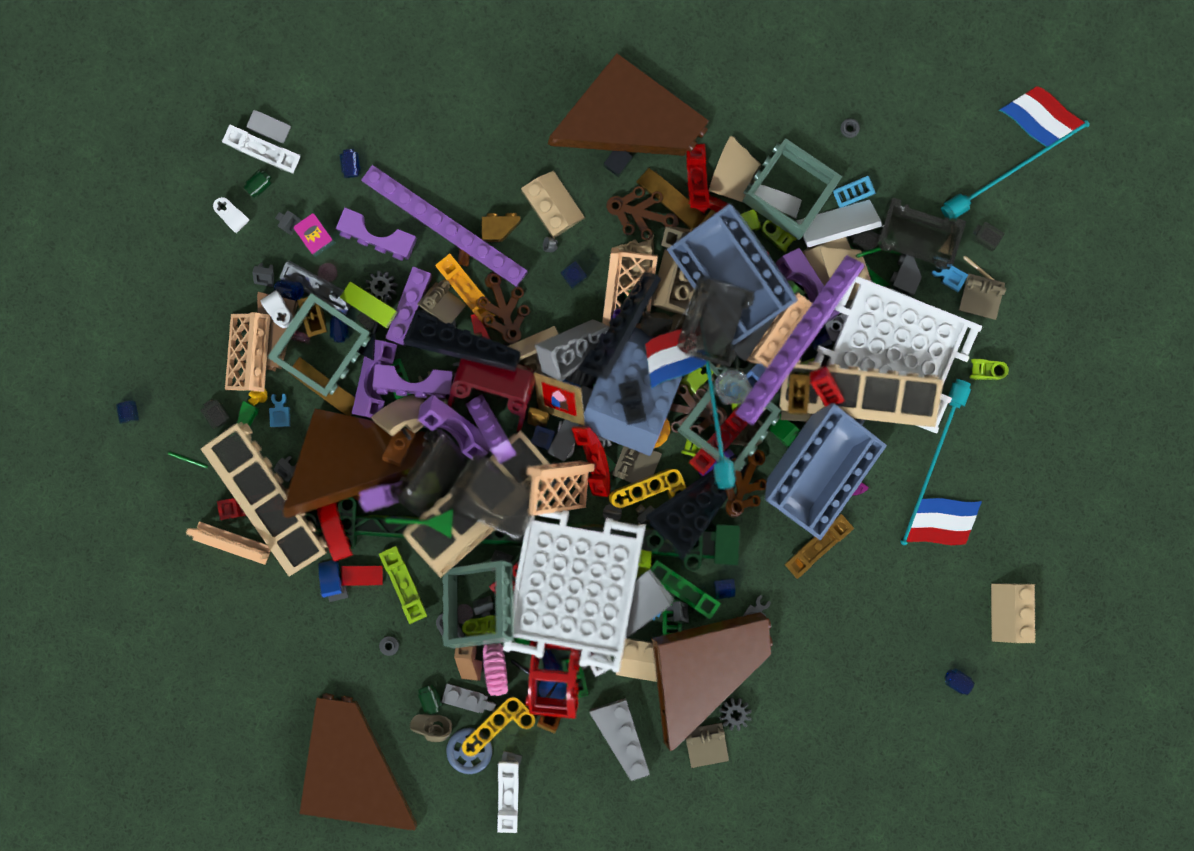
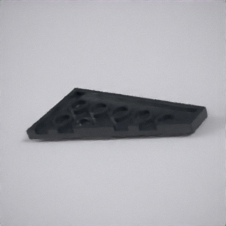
M733 455L729 459H737L738 457L736 455ZM746 465L740 470L742 477L747 469ZM713 469L646 515V520L676 554L684 560L727 500L726 489H719Z

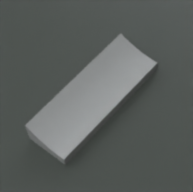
M650 569L635 581L625 639L668 608L674 601V598ZM589 665L581 666L582 670L587 668Z

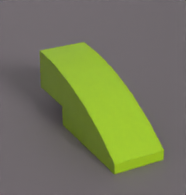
M349 282L339 297L385 328L389 327L398 313L352 282Z

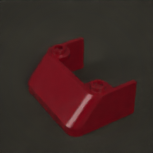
M461 359L447 405L452 408L456 397L466 398L472 388L509 398L507 404L509 411L520 416L516 431L519 433L525 422L533 393L535 371L530 367L520 364L517 365L516 371H511Z

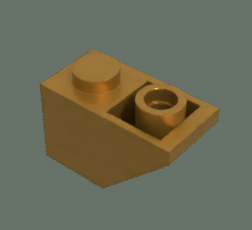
M495 213L486 214V217H482V240L485 242H502L521 223L520 216H517L516 213H506L505 216H498Z

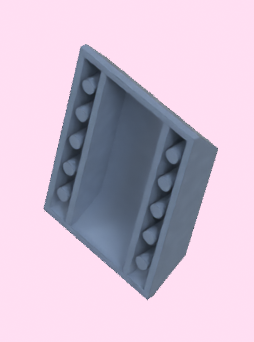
M731 204L667 249L733 345L798 301L786 278L746 221Z
M635 327L607 380L597 379L584 412L585 426L580 424L579 426L590 427L597 436L651 456L682 376L665 381L651 389L645 344L657 336ZM638 380L646 421L627 425L618 384Z
M832 403L810 417L767 478L765 500L821 540L887 445Z

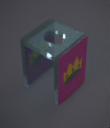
M313 213L294 226V230L314 257L319 256L336 244L321 221Z

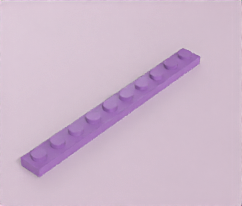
M372 165L361 181L515 287H518L528 273L526 269L375 166Z
M846 255L735 414L752 425L755 423L864 268L862 262Z

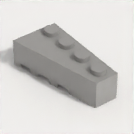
M592 319L536 344L535 347L543 375L563 381L578 369L589 351L596 348L600 342L598 338L602 333L605 334L609 326Z
M626 698L590 709L589 713L630 780L633 781L650 775Z

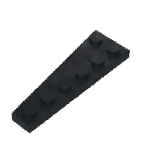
M648 272L642 274L620 306L621 312L618 316L611 319L609 322L610 328L605 334L602 333L598 338L599 344L594 350L591 349L578 367L579 371L607 380L662 278Z
M419 310L415 311L403 340L404 345L511 371H516L521 358V351L494 342L483 336L478 337L466 329L464 331L458 329L449 322L446 324L438 321V318Z

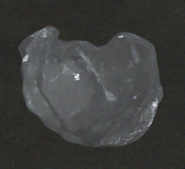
M726 370L715 380L716 393L725 404L742 403L753 389L747 380V376L738 370Z

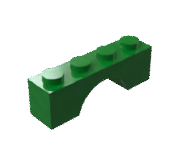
M657 559L652 564L650 570L666 590L707 618H712L720 606V602Z

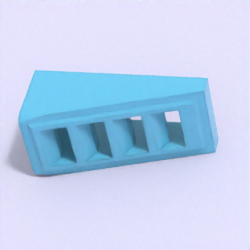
M869 176L833 190L839 208L876 194ZM863 182H865L867 189L869 191L867 193H865L863 186L861 184ZM858 185L861 192L860 196L857 195L854 186ZM851 188V191L853 193V199L850 198L849 193L847 191V189ZM841 191L844 192L847 199L844 203L841 202Z

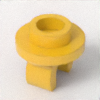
M264 388V392L251 391L249 393L251 398L248 402L254 406L258 402L264 403L267 401L266 389Z

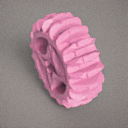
M501 643L485 645L483 648V659L488 692L490 695L496 696L506 694L508 691V678L503 645Z

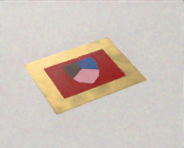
M534 372L538 410L585 426L581 388Z

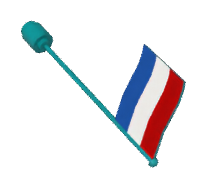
M1039 86L1003 107L999 111L1011 117L1028 135L1046 148L969 197L959 193L941 207L943 215L946 219L950 220L970 210L971 199L1082 128H1088L1089 122L1087 120L1082 121L1070 113L1049 92Z
M699 316L696 322L682 329L657 336L645 344L651 389L665 381L687 375L706 365L720 460H717V464L713 465L715 480L719 489L734 487V482L736 481L733 462L724 459L703 323L705 318Z
M956 379L955 383L951 386L948 396L952 398L949 403L952 409L903 541L900 540L902 545H907V542H933L945 545H963L967 543L982 501L962 502L943 498L922 499L955 409L965 406L969 397L971 384L966 381Z

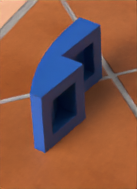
M331 560L318 563L322 598L340 594L341 579L339 577L338 561Z

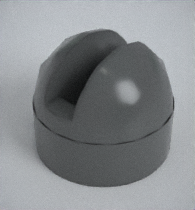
M545 237L543 251L555 252L558 249V246H556L558 241L552 237Z

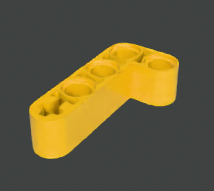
M669 468L612 491L609 495V502L617 508H624L663 491H667L671 499L676 491H682L687 487L681 473L676 469ZM671 472H674L676 474V480L670 483L668 481V475ZM656 479L659 485L656 489L652 490L650 482ZM638 486L641 489V494L634 497L632 490ZM617 494L620 496H629V498L624 497L620 499L621 503L615 501V499H617Z
M514 697L508 698L463 741L461 746L463 753L467 756L476 755L511 720L523 729H530L535 724L534 715L529 714L528 708L519 699ZM512 700L518 705L517 710L514 712L509 711L507 708L508 703ZM497 714H501L504 718L503 723L499 726L493 722V718ZM523 715H529L531 718V723L528 726H524L521 723ZM482 728H487L490 731L487 739H482L479 736V731ZM474 735L479 741L483 742L481 745L479 743L474 745V752L466 751V744H472L475 741L472 738Z

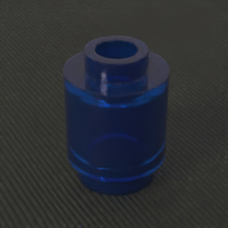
M354 149L343 150V153L339 156L341 172L344 174V178L358 177L361 171L358 152H354Z
M281 280L276 282L274 291L277 290L282 298L294 301L300 300L304 294V289L300 282Z
M332 315V319H330V339H334L336 343H343L345 339L349 338V325Z
M956 668L949 670L944 677L946 680L945 685L960 694L968 695L975 684L971 677Z

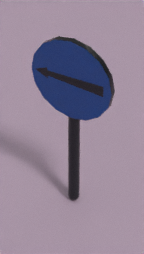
M511 660L512 664L529 675L530 671L515 660ZM538 680L540 682L539 694L541 697L565 698L567 693L566 683Z

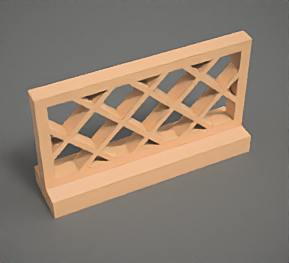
M612 247L603 324L610 327L609 322L614 310H616V304L619 306L617 309H620L622 305L618 301L617 296L622 292H625L628 296L629 292L626 289L634 283L636 284L642 276L641 274L635 279L629 271L637 265L643 273L651 272L655 274L658 255L621 251L619 248ZM622 256L631 257L635 263L626 268L622 264ZM644 259L653 260L652 267L645 271L640 262ZM626 273L632 281L624 287L619 279ZM652 297L646 307V313L643 312L645 324L638 323L636 325L638 329L648 330Z
M795 293L798 301L776 316L746 361L762 364L767 368L812 303L801 294Z
M261 313L231 314L225 390L264 392L270 315ZM238 318L241 321V325L239 327H237ZM245 329L247 333L243 337L241 333ZM238 338L240 343L236 347V340ZM242 348L245 350L243 356L239 353ZM235 358H237L238 363L236 365H234ZM242 367L243 373L240 376L238 371ZM234 376H235V378H236L237 381H236L235 384L232 386V381H233V378H234Z
M579 460L529 466L527 474L532 476L529 514L540 515L556 511L586 508L589 472L594 471L595 464ZM582 475L581 482L578 485L577 479ZM568 477L570 481L565 486L563 482ZM555 478L557 483L552 488L550 484ZM539 480L544 483L540 490L538 489ZM574 486L575 491L571 495L569 491ZM561 487V489H562L563 491L561 492V494H560L559 497H558L557 494H556V492H557V491L559 490V488ZM548 489L549 494L544 498L543 494ZM580 495L579 503H576L575 499ZM567 496L568 501L563 505L562 501ZM552 498H554L555 502L552 505V507H550L549 502ZM539 499H540V501L542 502V504L540 505V507H539L538 509H536V507H537V502H538Z
M199 522L197 528H188L186 533L193 536L195 541L266 565L271 552L267 544L203 522Z

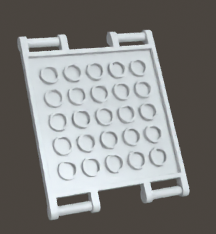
M857 277L834 309L846 314L847 317L833 350L818 345L816 350L818 353L814 362L820 363L821 366L824 356L828 355L830 358L826 365L827 367L828 364L840 365V369L848 370V366L860 367L859 371L866 372L868 368L879 369V373L887 374V370L899 371V375L907 376V372L918 373L920 378H924V375H936L938 380H943L944 384L954 358L968 362V354L982 326ZM854 283H859L860 285L850 309L845 308ZM967 327H970L971 330L961 353L957 351ZM831 372L843 397L857 402L861 376ZM866 376L862 405L878 411L894 413L900 380ZM905 381L901 413L930 417L934 384ZM941 394L936 427H919L938 433V425L947 404L951 402L952 398Z
M563 510L562 512L556 511L538 515L560 519V525L534 521L536 515L528 513L513 594V637L538 641V645L534 647L513 643L512 641L504 642V651L510 652L513 650L534 654L536 657L542 658L545 643L581 649V666L592 665L613 669V672L619 673L645 525L616 522L613 519L607 518L604 533L567 527L569 511ZM611 529L637 533V537L634 539L610 533ZM589 651L615 656L614 662L588 657Z

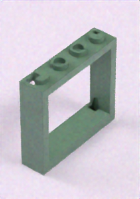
M785 138L781 145L777 143L772 150L774 153L773 157L768 156L763 163L764 170H758L753 178L755 183L753 185L749 183L743 192L746 196L742 202L800 240L842 176ZM781 154L827 184L801 225L755 195V192Z
M311 293L268 355V358L324 396H328V394L333 395L338 388L336 382L339 378L344 379L349 371L347 369L349 363H355L360 355L358 350L361 346L365 347L371 339L369 337L370 332ZM315 303L361 333L325 388L279 358Z
M726 367L713 383L714 395L726 379L746 394H749L753 389ZM709 388L677 432L698 448L705 450L717 461L720 460L719 451L689 429L711 400ZM769 401L765 407L771 414L735 462H733L734 472L736 470L740 471L746 464L744 461L746 456H752L758 447L755 444L759 439L763 441L768 435L769 431H767V428L770 424L774 426L780 419L778 414L781 409Z
M495 561L455 567L443 575V646L463 648L514 641L512 563ZM496 570V633L457 638V576Z

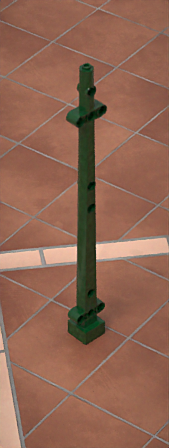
M353 497L341 500L338 504L342 525L347 518L352 522L350 529H346L343 526L345 536L351 541V550L356 547L357 535L405 538L403 533L410 524L385 522L386 518L420 519V516L358 514L359 503ZM348 499L353 502V507L350 510L344 507V503ZM277 510L276 514L272 515V526H275L276 530H286L298 522L296 516L285 518L283 511ZM305 512V519L309 516L312 517L313 524L317 529L315 532L323 533L318 513ZM452 518V527L458 532V527L465 525L467 530H469L480 519ZM505 520L499 527L505 528L506 535L503 538L498 537L495 529L481 544L523 546L527 521ZM539 521V522H545V523L560 525V522ZM567 522V527L604 533L605 524ZM715 524V528H706L698 539V547L692 548L684 559V565L690 571L698 570L701 567L702 559H713L714 564L738 565L740 526ZM303 526L294 530L306 532ZM430 526L424 529L426 536L423 540L456 541L453 534L449 538ZM645 526L641 550L650 551L651 555L679 557L652 526ZM611 529L610 533L634 539L637 537V533ZM658 535L661 542L658 546L650 544L651 536ZM690 557L698 559L696 567L688 566L687 560Z

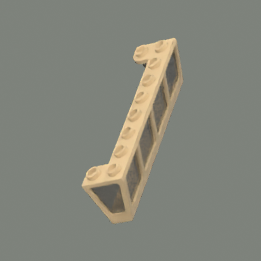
M798 360L781 384L779 408L781 410L788 411L790 375L809 376L810 372L822 368L820 363L809 362L808 365H802L801 361ZM828 364L827 368L845 399L844 402L836 406L850 417L936 427L943 380H938V376L924 375V378H920L918 373L907 372V376L899 375V371L887 370V374L879 373V369L868 368L866 372L859 371L860 367L848 366L847 370L840 369V365ZM810 383L808 413L815 414L826 406Z
M242 422L237 423L202 447L201 450L287 575L291 576L329 550L324 535H316L315 531L317 529L311 521L308 522L305 519V512L289 518L284 517L283 506L289 489L285 490L282 485L284 481L278 473L274 474L271 467L273 465L267 457L263 458L259 452L261 451L259 444L256 441L252 442L251 434L253 431L249 425Z
M521 431L513 434L508 439L517 455L499 464L494 455L489 459L483 460L479 468L474 472L468 473L463 482L452 487L447 496L440 498L432 509L425 511L420 516L419 520H429L453 509L451 538L426 524H410L403 533L412 548L440 578L530 499L532 476L527 474V468L529 466L546 465L549 463ZM541 480L538 483L539 490L544 484Z

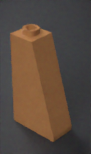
M258 292V313L269 315L260 302L261 299L269 294ZM283 298L294 318L298 302ZM282 315V316H281V318H282L281 321H282V322H285V321H286V320H285V317H286L285 315ZM271 316L266 369L276 372V368L282 369V367L269 359L268 355L287 328L277 325ZM287 345L279 356L282 360H284Z

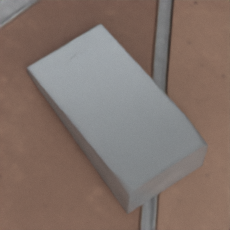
M253 110L247 124L249 130L283 144L291 128L290 125L256 110Z

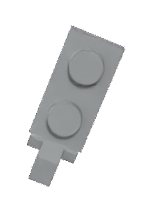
M449 683L446 685L442 703L477 713H484V710L494 712L496 708V703L487 701L488 696L483 693Z

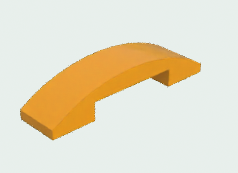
M450 253L435 265L481 322L486 315L495 316L491 312L477 307L476 301L484 295ZM480 300V304L485 306V301Z

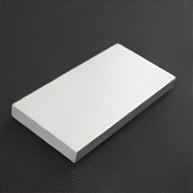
M869 199L817 214L802 237L807 247H812L881 227L882 224ZM804 219L797 220V223L801 225Z

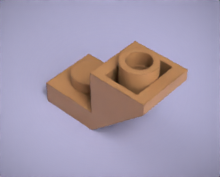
M477 646L455 648L454 658L462 679L480 681L483 661L475 660Z

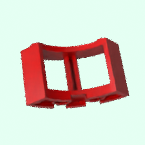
M531 640L530 646L537 647L538 641ZM545 643L544 648L571 651L569 670L567 672L538 669L540 658L534 654L531 655L529 691L526 696V706H529V714L575 719L579 705L576 675L577 671H580L582 650ZM538 680L567 683V700L538 697Z

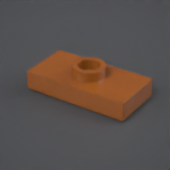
M400 429L392 437L382 456V460L400 467L416 433L414 434L411 430L406 429L411 436V440H408Z

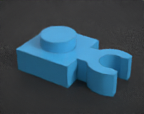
M937 262L936 265L941 268V272L938 273L933 270L931 274L935 277H943L942 284L959 292L968 274L952 265L949 269H946L944 263Z
M272 394L271 400L275 404V408H269L270 427H290V407H284L287 401L286 394H282L280 402L276 400V395Z

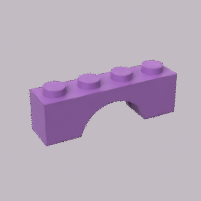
M344 208L336 227L340 232V236L346 239L354 237L358 239L357 243L366 247L368 244L376 246V251L383 254L388 251L393 253L392 257L401 261L404 258L409 260L417 240L416 236L399 229L387 237L373 236L366 230L364 216L347 208Z
M798 248L782 256L775 264L786 280L794 281L805 289L809 301L813 304L825 286L815 270H813L806 256ZM833 310L825 323L833 320L841 312Z
M412 267L396 309L398 313L391 322L386 335L387 340L406 347L403 341L415 311L419 308L418 302L427 292L432 279L431 273Z
M375 340L374 360L364 356L352 414L371 418L384 407L385 401L381 398L380 394L373 390L375 364L388 366L393 364L397 348L396 344Z
M375 364L373 390L377 394L386 395L388 392H396L397 396L415 394V397L427 398V395H434L439 400H446V397L450 395L452 371L433 370L426 380L419 383H409L398 376L394 366Z
M481 394L466 403L499 464L517 455L484 396Z
M432 395L420 405L418 421L432 431L436 428H443L450 432L457 440L461 452L475 463L489 453V446L481 431L437 397Z
M409 480L360 492V503L365 511L413 499Z

